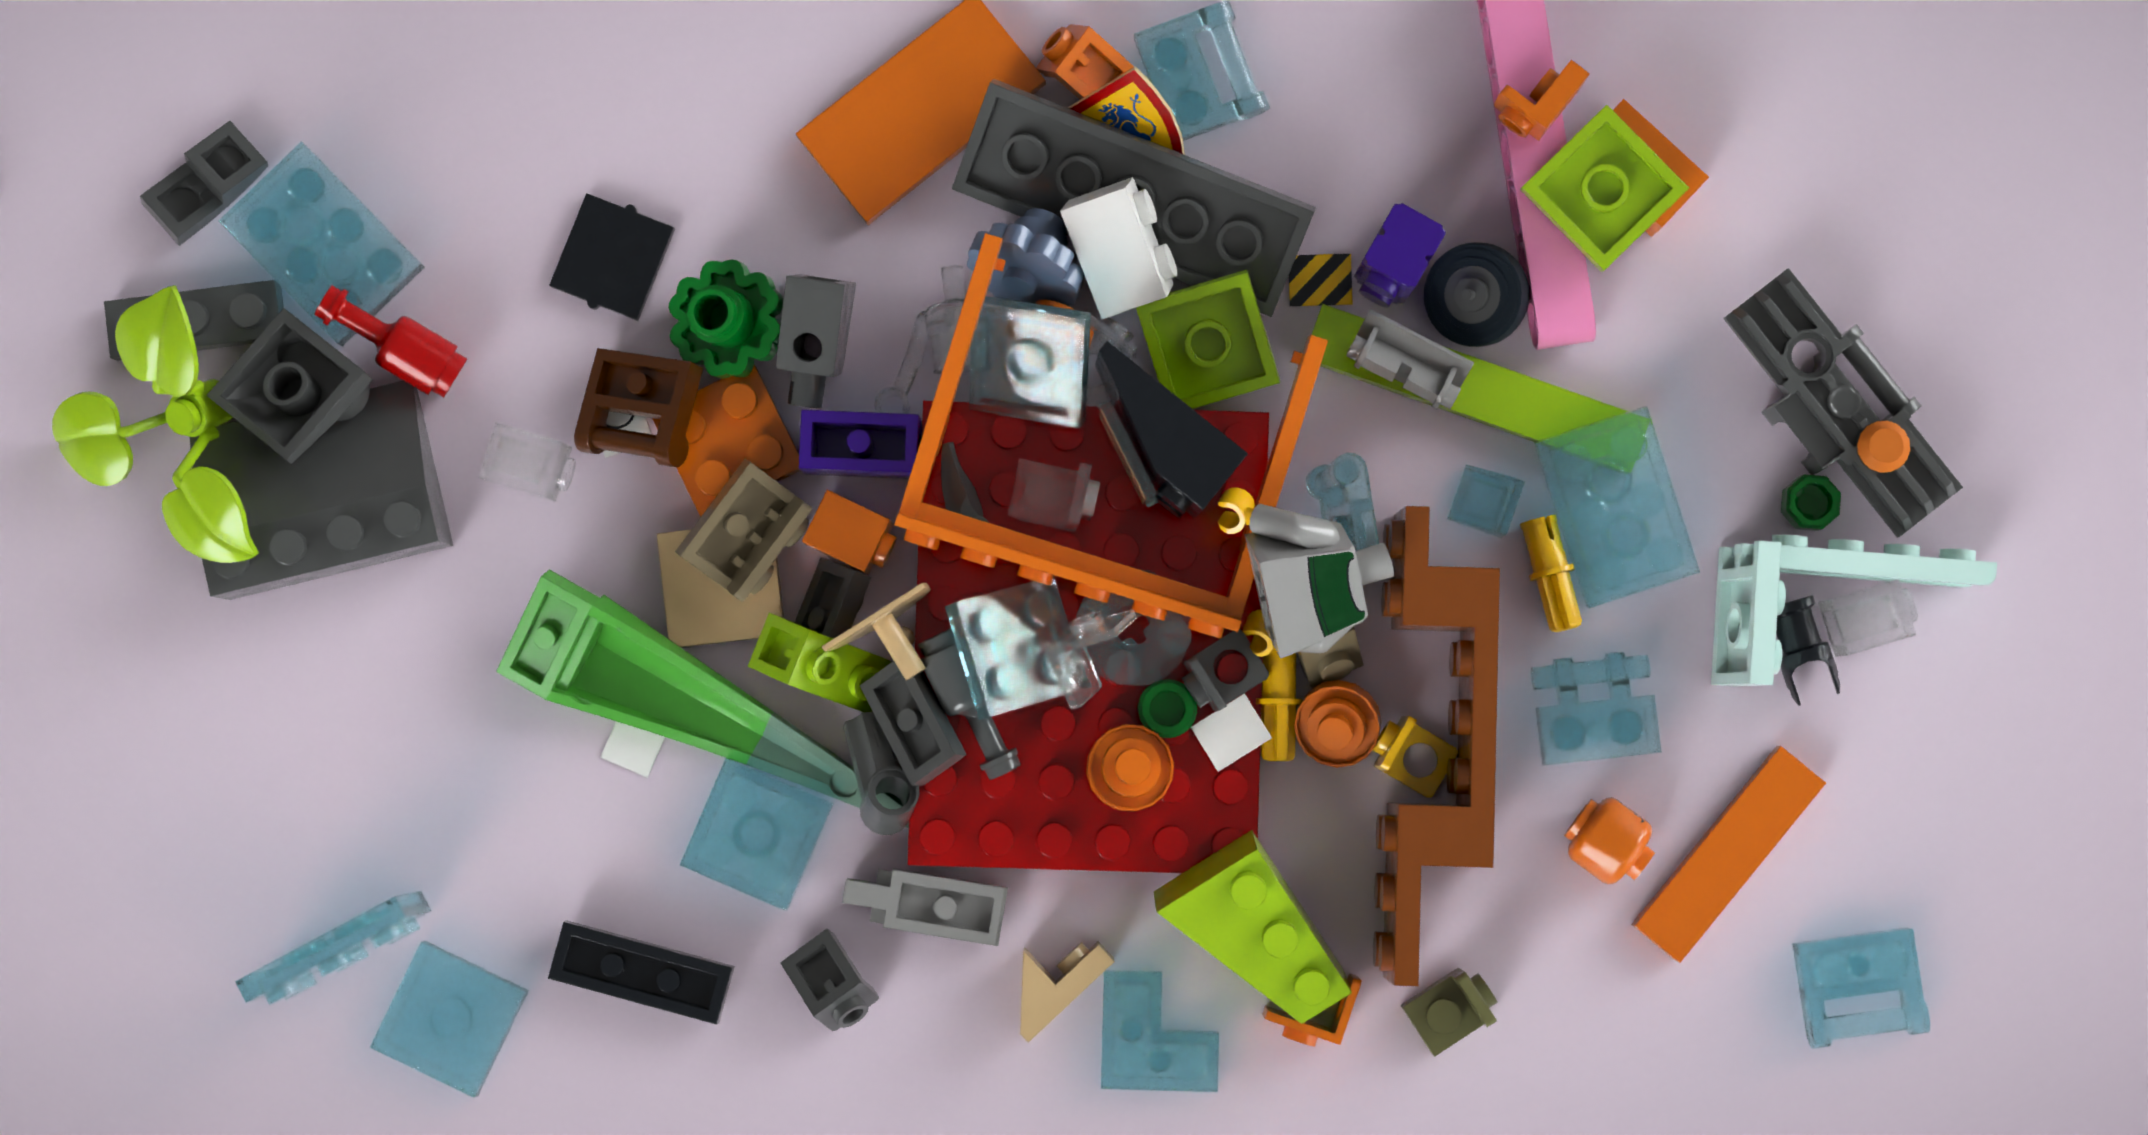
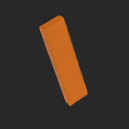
M1776 746L1631 925L1672 959L1681 963L1816 797L1826 782L1782 746Z

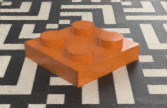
M755 364L752 372L746 377L731 376L720 379L697 391L686 432L689 447L688 455L685 462L676 468L700 517L745 458L777 482L801 471L799 469V452ZM652 418L658 430L661 419Z

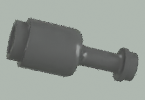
M961 624L919 643L918 645L924 656L921 660L926 667L924 671L943 711L948 716L962 715L968 720L985 756V761L979 766L982 771L985 770L989 780L1019 767L1021 763L1017 757L1019 753L1017 748H1006L989 712L988 703L997 694V686L973 635L966 636Z

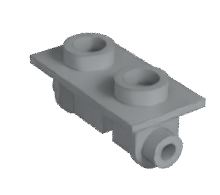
M1371 309L1346 355L1356 361L1354 367L1358 369L1361 366L1390 382L1396 379L1404 383L1402 388L1433 403L1432 407L1438 409L1439 405L1451 409L1461 390V385L1474 362Z

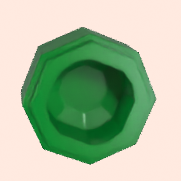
M1801 475L1782 490L1781 513L1795 529L1822 530L1840 515L1841 492L1827 476Z

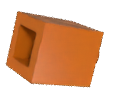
M827 489L803 537L802 543L869 575L874 565L880 568L885 566L895 546L897 537L890 534L894 525L890 519Z

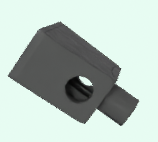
M801 274L786 276L776 369L792 371L788 404L809 408H822L826 376L836 377L842 374L856 289L855 282ZM809 333L817 336L821 341V354L818 358L808 355L804 349L805 337Z

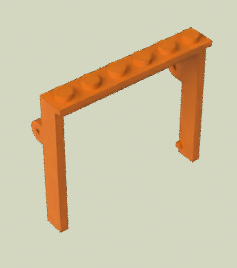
M985 233L894 526L906 529L903 540L923 547L938 550L940 540L962 546L963 550L960 558L994 568L997 558L1020 564L1017 575L1029 580L1051 586L1055 575L1075 581L1077 584L1074 593L1087 598L1108 603L1110 595L1113 593L1133 599L1131 611L1165 621L1167 611L1190 617L1187 628L1206 635L1222 638L1224 628L1238 632L1254 579L1245 534L1252 533L1249 525L1244 527L1239 545L1240 553L1227 595L1223 596L922 502L936 456L939 454L944 439L952 404L994 270L1003 272L1006 260L998 258L1003 239ZM1310 335L1306 339L1302 353L1293 351L1290 362L1297 364L1298 368L1255 507L1258 504L1272 507L1277 506L1328 343L1326 339Z

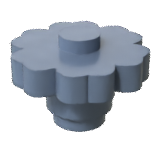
M1029 209L1014 224L994 223L989 232L979 231L976 233L968 251L967 267L972 271L974 270L985 233L1003 239L998 258L1006 260L1003 272L994 270L988 291L992 292L996 298L1007 303L1018 301L1020 305H1035L1038 300L1056 301L1067 306L1075 304L1083 286L1085 275L1080 266L1072 263L1074 253L1067 248V228L1059 216L1044 209Z

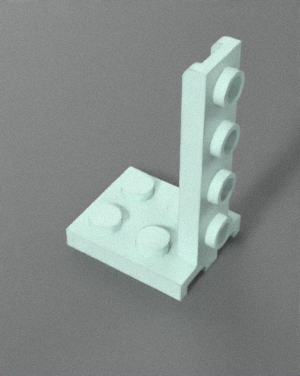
M1772 535V541L1758 540L1754 541V544L1740 543L1735 544L1734 547H1719L1711 685L1733 687L1773 685L1774 675L1779 672L1782 663V645L1780 640L1776 639L1777 615L1779 616L1783 612L1786 600L1785 584L1782 580H1779L1780 573L1962 588L1972 585L1991 584L1996 578L1997 562L1975 561L1976 551L1968 549H1940L1939 558L1920 556V546L1908 544H1884V553L1864 552V541L1846 539L1828 540V549L1807 547L1808 537L1799 535Z

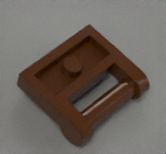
M597 348L575 428L574 443L576 448L580 452L600 454L604 450L651 457L655 458L659 465L680 467L688 455L689 447L686 432L703 368L691 361ZM609 412H616L661 420L657 435L608 428L606 424Z

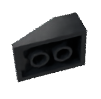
M1106 341L1099 350L1095 367L1149 483L1158 489L1153 498L1174 516L1181 518L1187 512L1195 519L1248 453Z

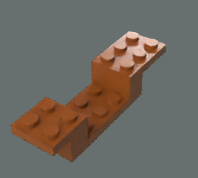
M1405 506L1394 515V520H1390V524L1384 525L1383 542L1389 551L1391 559H1393L1394 576L1388 582H1383L1381 610L1382 617H1391V630L1460 632V640L1458 642H1451L1449 656L1450 676L1459 677V699L1450 700L1448 709L1449 735H1458L1457 758H1449L1447 764L1448 793L1456 794V805L1387 803V815H1377L1376 848L1386 852L1385 873H1376L1375 908H1380L1381 911H1384V932H1374L1373 964L1374 967H1379V970L1383 971V977L1394 986H1419L1421 866L1493 868L1500 568L1428 566L1430 507Z

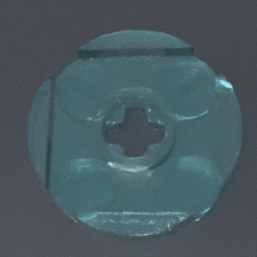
M1142 570V571H1146V572L1155 574V573H1153V572H1151V571H1149V570ZM1111 593L1108 603L1084 597L1076 613L1075 641L1082 659L1096 675L1118 685L1145 686L1165 678L1181 663L1191 643V629L1187 628L1190 617L1167 611L1165 621L1131 611L1133 599ZM1127 611L1134 618L1145 616L1149 622V626L1143 630L1146 640L1141 644L1137 645L1132 638L1122 641L1118 637L1117 631L1123 626L1120 616Z

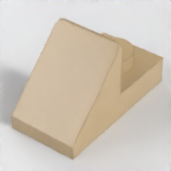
M1099 941L1090 949L1081 942L1057 964L1058 969L1063 973L1057 980L1024 947L1020 1035L1028 1043L1114 963V957Z

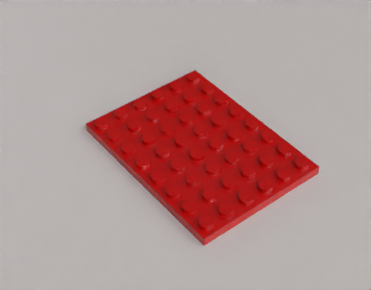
M923 400L922 435L933 401ZM953 401L942 444L954 443L960 465L974 485L982 505L983 517L989 523L1226 596L1240 553L1239 545L1244 527L1236 534L1223 532L1218 525V520L1223 512H1237L1230 508H1222L1217 502L1227 489L1238 487L1250 493L1255 504L1268 464L1269 412L1194 410L1248 453L1195 519L1187 512L1181 518H1178L1153 498L1158 489L1149 483L1114 407ZM1101 409H1102V411H1103V413H1104V415H1105V417H1106V419H1107V421H1108V423H1109V425H1110V427H1111V429H1112V431H1113V433H1114V435H1115V437H1116V439H1117V441H1118V443H1119V445H1120V447H1121V449H1122V451H1123V453H1124V455H1125V457H1126V459H1127V461H1128V463H1129V465H1130V467H1131V469H1132V471H1133V473H1134V475H1135V477H1136V479H1137V481H1138V483H1139V485H1140V487H1141V489H1142V491H1143V493H1144V495H1145V497H1146V499H1145V501H1144L1143 504H1142V502H1141V500H1140V498H1139V496H1138V494H1137V492H1136V490H1135V488H1134V486H1133V484H1132V482H1131V480H1130V478H1129V476H1128V474H1127V472H1126V470H1125V468H1124V466H1123V464H1122V462H1121V460H1120V458H1119V456H1118V454H1117V452H1116V450H1115V448H1114V446H1113V444H1112V442H1111V440H1110V438H1109V436H1108V434H1107V432H1106V430H1105V428H1104V426H1103V424H1102V422H1101V420H1100V413H1101V416H1102L1101 419H1102V421H1103V423H1104V425H1105V427H1106V429H1107V431H1108V433H1109V435H1110V437H1111V439H1112V441H1113V443H1114V445H1115V447H1116V449H1117V451H1118V453H1119V455H1120V457H1121V459H1122V461H1123V463H1124V465H1125V467H1126L1128 473L1131 472V470H1130V468H1129V466H1128V464H1127V462H1126V460H1125V458H1124V456H1123V454H1122V452H1121V450H1120V448H1119V446H1118V444H1117V442H1116V440H1115V438H1114V436H1113V434H1112V432H1111V430H1110V428H1109V426H1108V424H1107V422H1106V420H1105V418H1104V416H1103V414H1102V412H1101ZM941 445L922 502L946 509L941 483ZM1136 482V483H1134V485L1136 486V488H1137V490H1138L1139 487H1138V484H1137V482ZM940 540L938 550L918 545L917 586L921 583H927L931 590L916 603L915 651L920 659L923 658L919 643L961 624L966 636L973 635L997 686V694L988 703L989 712L1006 748H1017L1019 752L1017 757L1021 765L1002 776L989 780L985 770L982 771L979 766L985 761V756L968 720L962 715L948 716L946 714L967 755L926 785L919 786V798L909 820L907 865L1184 873L1251 830L1258 838L1260 746L1218 772L1191 728L1180 736L1162 738L1169 746L1174 761L1173 780L1166 794L1153 806L1134 812L1116 810L1102 803L1091 790L1086 775L1087 756L1097 739L1108 730L1125 724L1143 726L1137 712L1138 701L1142 692L1150 684L1164 679L1176 680L1184 684L1182 677L1189 672L1183 662L1221 638L1187 628L1190 617L1167 611L1165 621L1133 612L1131 607L1134 600L1111 593L1108 603L1074 593L1077 582L1054 575L1051 586L1017 575L1020 564L997 558L994 568L960 558L963 550L962 546ZM1253 579L1241 617L1239 628L1243 630L1249 614L1252 611L1261 610L1255 579ZM1224 628L1222 638L1231 633L1232 630ZM1246 635L1250 643L1254 635ZM1225 650L1216 657L1213 668L1216 677L1221 682L1236 684L1246 676L1248 665L1245 657L1240 652ZM1262 682L1245 692L1260 719L1261 704H1256V698H1262ZM1208 703L1201 708L1197 705V714L1192 726L1214 713Z

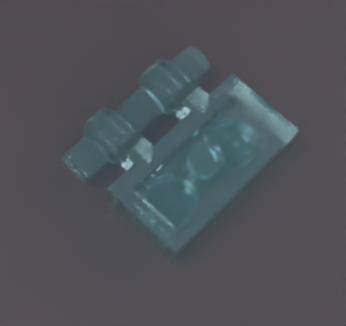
M1623 651L1605 653L1604 659L1574 662L1572 657L1553 659V665L1531 667L1533 689L1555 688L1558 697V705L1536 707L1542 765L1662 753L1655 695L1631 697L1629 680L1650 677V662L1647 654L1626 657ZM1607 682L1610 694L1609 700L1579 703L1577 685Z

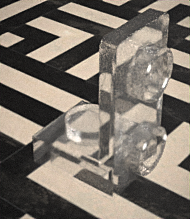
M1020 458L1007 517L1075 532L1080 519L1090 521L1091 516L1093 517L1100 481L1089 479L1092 465L1080 463L1076 471Z

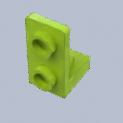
M769 612L748 667L792 687L865 713L871 712L872 709L860 685L890 664L891 661L849 644L825 652L822 646L833 640V638Z

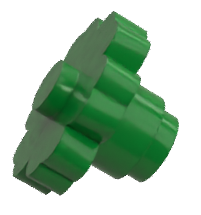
M738 260L706 262L700 272V279L694 277L683 278L677 286V294L669 302V311L678 320L670 331V340L679 349L680 356L684 361H691L698 366L704 365L706 371L711 376L721 379L731 376L746 377L752 372L754 359L769 361L777 353L781 321L775 317L782 311L784 298L775 290L774 282L769 276L760 272L750 273L747 266Z

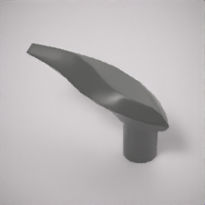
M954 443L942 444L941 483L946 509L988 522L983 517L982 505L976 489L960 465Z

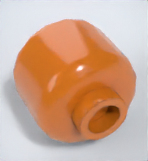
M1613 797L1605 798L1599 804L1590 799L1564 835L1571 841L1568 846L1569 857L1607 885L1618 882L1625 874L1635 880L1655 854L1652 849L1646 846L1652 835V828L1649 822Z

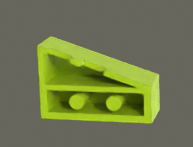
M1252 830L1153 891L1156 912L1301 1024L1352 993L1344 969Z

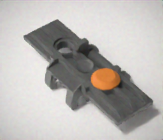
M1789 268L1723 318L1784 395L1761 412L1772 426L1778 422L1786 423L1809 452L1808 456L1801 463L1811 475L1819 473L1837 461L1897 538L1963 488L1909 420L1911 415L1922 405L1915 397L1908 399L1861 340L1860 336L1864 333L1856 324L1841 334ZM1799 341L1812 342L1819 351L1813 356L1814 368L1812 373L1800 371L1792 361L1791 353L1793 347ZM1842 353L1889 411L1890 414L1884 419L1880 420L1858 390L1854 388L1835 364L1836 357Z

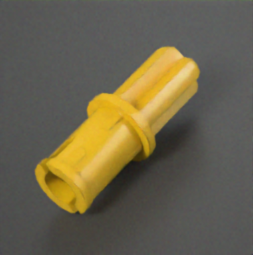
M1556 515L1532 519L1521 523L1520 527L1523 531L1533 569V574L1529 575L1530 581H1537L1548 627L1552 632H1562L1580 626L1582 619L1569 573L1574 571L1575 568L1574 564H1568Z
M1273 647L1269 655L1263 656V664L1269 672V676L1262 682V698H1256V704H1261V721L1272 739L1261 745V757L1266 761H1291L1295 757L1296 733L1294 723L1296 705H1300L1302 699H1296V653L1280 658L1275 647Z

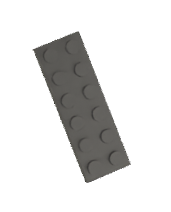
M993 79L989 83L952 190L1020 217H1023L1027 210L1037 208L1050 211L1063 220L1060 210L1068 200L1133 177L1138 191L1146 189L1152 199L1157 222L1151 225L1158 244L1166 243L1172 252L1177 268V277L1174 278L1193 286L1247 269L1260 313L1272 317L1316 207L999 80Z

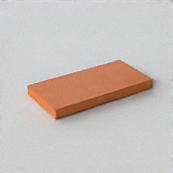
M964 0L799 130L796 136L865 223L870 225L966 149L989 83L993 79L1031 94H1035L1046 85V80L981 0Z

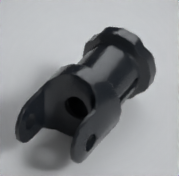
M1813 595L1785 603L1783 612L1779 616L1777 615L1776 635L1782 645V663L1780 668L1786 686L1798 706H1801L1792 674L1798 666L1806 662L1817 660L1825 662L1836 693L1840 694L1838 670L1829 642L1821 640L1812 614L1811 607L1816 604Z

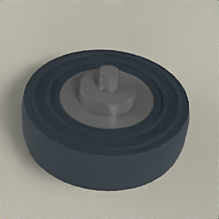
M1465 243L1445 252L1431 267L1424 285V305L1431 323L1445 338L1456 344L1468 347L1489 346L1507 338L1522 322L1529 305V284L1522 266L1503 248L1489 243Z

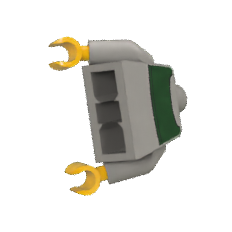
M1238 487L1227 489L1217 502L1220 507L1230 508L1237 512H1223L1218 520V525L1223 532L1236 534L1245 525H1249L1252 532L1245 534L1261 610L1252 611L1249 614L1242 631L1245 635H1254L1250 649L1256 656L1263 657L1269 655L1273 647H1275L1280 658L1290 656L1296 652L1319 654L1327 652L1353 626L1364 622L1367 618L1368 610L1363 585L1394 576L1392 560L1385 543L1355 551L1341 523L1330 522L1329 520L1264 504H1258L1255 507L1254 499L1250 493Z

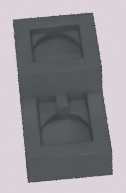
M228 121L185 152L186 163L140 195L142 205L179 246L225 210L268 167V162L231 121Z

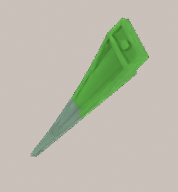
M550 569L540 577L496 670L497 673L547 701L611 719L709 751L860 808L862 799L854 768L849 763L606 595L599 598ZM891 793L876 795L878 802L883 807L889 809L903 807L901 800Z

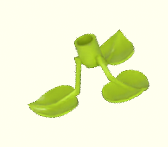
M168 286L129 307L120 316L115 330L117 350L130 374L141 381H152V389L156 394H170L173 396L166 411L134 424L121 427L118 409L109 397L97 392H80L67 398L58 406L52 419L53 435L59 443L60 452L71 467L81 477L99 486L117 484L127 478L133 466V453L125 437L136 435L166 423L179 435L188 437L199 436L172 475V480L177 489L169 492L163 498L162 512L165 522L176 541L187 551L200 558L220 563L245 561L258 555L259 551L250 536L246 513L238 493L231 482L219 471L203 466L192 468L208 443L219 437V431L216 427L230 421L233 417L207 396L219 380L208 379L204 382L197 380L199 372L198 356L189 318L177 286Z

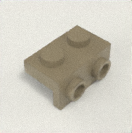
M745 458L675 552L743 602L750 593H758L767 584L774 571V566L771 564L785 546H793L802 537L808 527L809 520L806 517L811 512L812 507Z

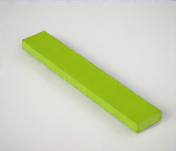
M1322 304L1311 334L1328 340L1320 367L1432 406L1433 403L1402 388L1404 383L1396 379L1390 382L1361 366L1359 369L1354 367L1356 361L1346 355L1365 318ZM1447 348L1474 362L1461 385V390L1451 409L1439 405V409L1626 475L1631 473L1649 422L1648 418Z

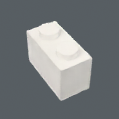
M1131 177L1068 200L1060 212L1101 319L1168 296L1174 285L1172 278L1177 277V268L1166 243L1159 245L1151 224L1157 222V215L1152 199L1146 189L1138 191L1135 180Z

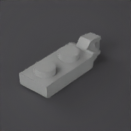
M894 868L892 871L878 869L876 882L847 878L842 903L871 907L870 922L881 923L883 928L998 946L1008 887Z

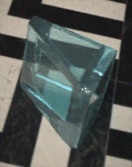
M1466 464L1447 519L1502 538L1508 533L1525 481Z

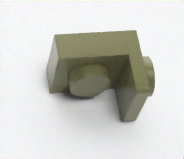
M1460 968L1455 969L1400 1005L1434 1057L1484 1025L1488 1028L1497 1022L1489 1008L1498 1002L1479 973L1469 978L1467 973Z

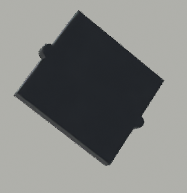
M586 193L549 286L587 301V305L592 310L603 307L639 321L675 228L637 213V209L631 204L623 208Z

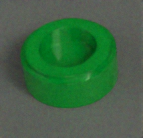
M1164 679L1150 684L1142 692L1138 701L1137 712L1139 720L1144 727L1158 733L1161 738H1173L1182 735L1192 726L1197 714V703L1183 683Z

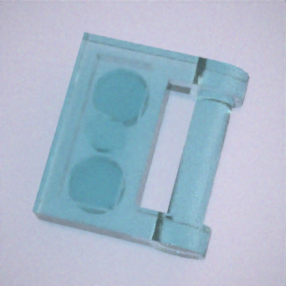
M1229 1L1215 3L1134 33V41L1147 76L1171 108L1182 133L1183 141L1236 121L1253 118L1270 109L1264 91H1258L1238 41L1232 25V21L1236 17ZM1211 31L1235 94V100L1224 104L1221 103L1196 37L1197 33Z
M1345 453L1336 457L1330 465L1323 464L1313 468L1306 477L1305 486L1308 493L1313 498L1319 500L1322 519L1341 523L1355 551L1379 544L1368 469L1362 457L1355 453Z
M1905 927L1792 943L1805 1031L1808 1043L1812 1049L1829 1047L1832 1040L1907 1030L1909 1035L1929 1033L1930 1016L1923 996L1912 928ZM1899 990L1901 1007L1827 1017L1825 1012L1824 1000Z

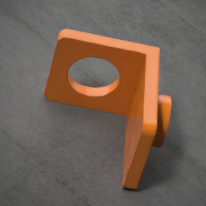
M1349 973L1347 980L1352 993L1339 1001L1331 1028L1309 1020L1301 1024L1288 1013L1269 1006L1264 1007L1262 1015L1266 1020L1285 1026L1282 1036L1293 1041L1315 1047L1317 1039L1321 1038L1341 1045L1362 980L1358 976Z

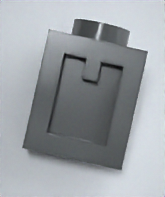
M825 929L780 962L813 1017L831 1031L856 1024L867 1014L868 1007L879 999L874 988L863 980L839 940L829 929Z

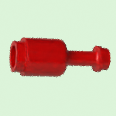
M331 285L314 313L315 316L324 320L323 324L329 326L331 321L335 320L375 344L377 348L375 362L379 367L427 395L433 391L439 396L445 397L467 361L466 357L456 352L457 345L407 316H401L392 324L384 323L347 301L346 297L349 291L346 289L340 290Z

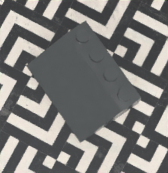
M405 381L370 388L368 402L359 414L348 420L336 421L292 464L240 422L234 421L216 427L219 431V437L208 443L192 466V468L203 466L215 469L231 482L242 501L250 536L259 551V554L251 559L232 563H220L202 558L210 597L232 600L453 546L418 390ZM199 436L190 437V449Z

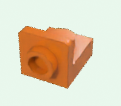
M1073 24L1068 25L1066 28H1059L1048 38L1042 48L1044 57L1036 67L1045 77L1057 79L1079 100L1134 68L1127 59L1090 26Z
M1570 60L1560 74L1550 68L1529 95V97L1537 102L1535 105L1511 86L1506 85L1494 103V107L1501 112L1498 115L1499 120L1516 135L1526 138L1530 134L1540 141L1582 88L1590 73L1573 60Z

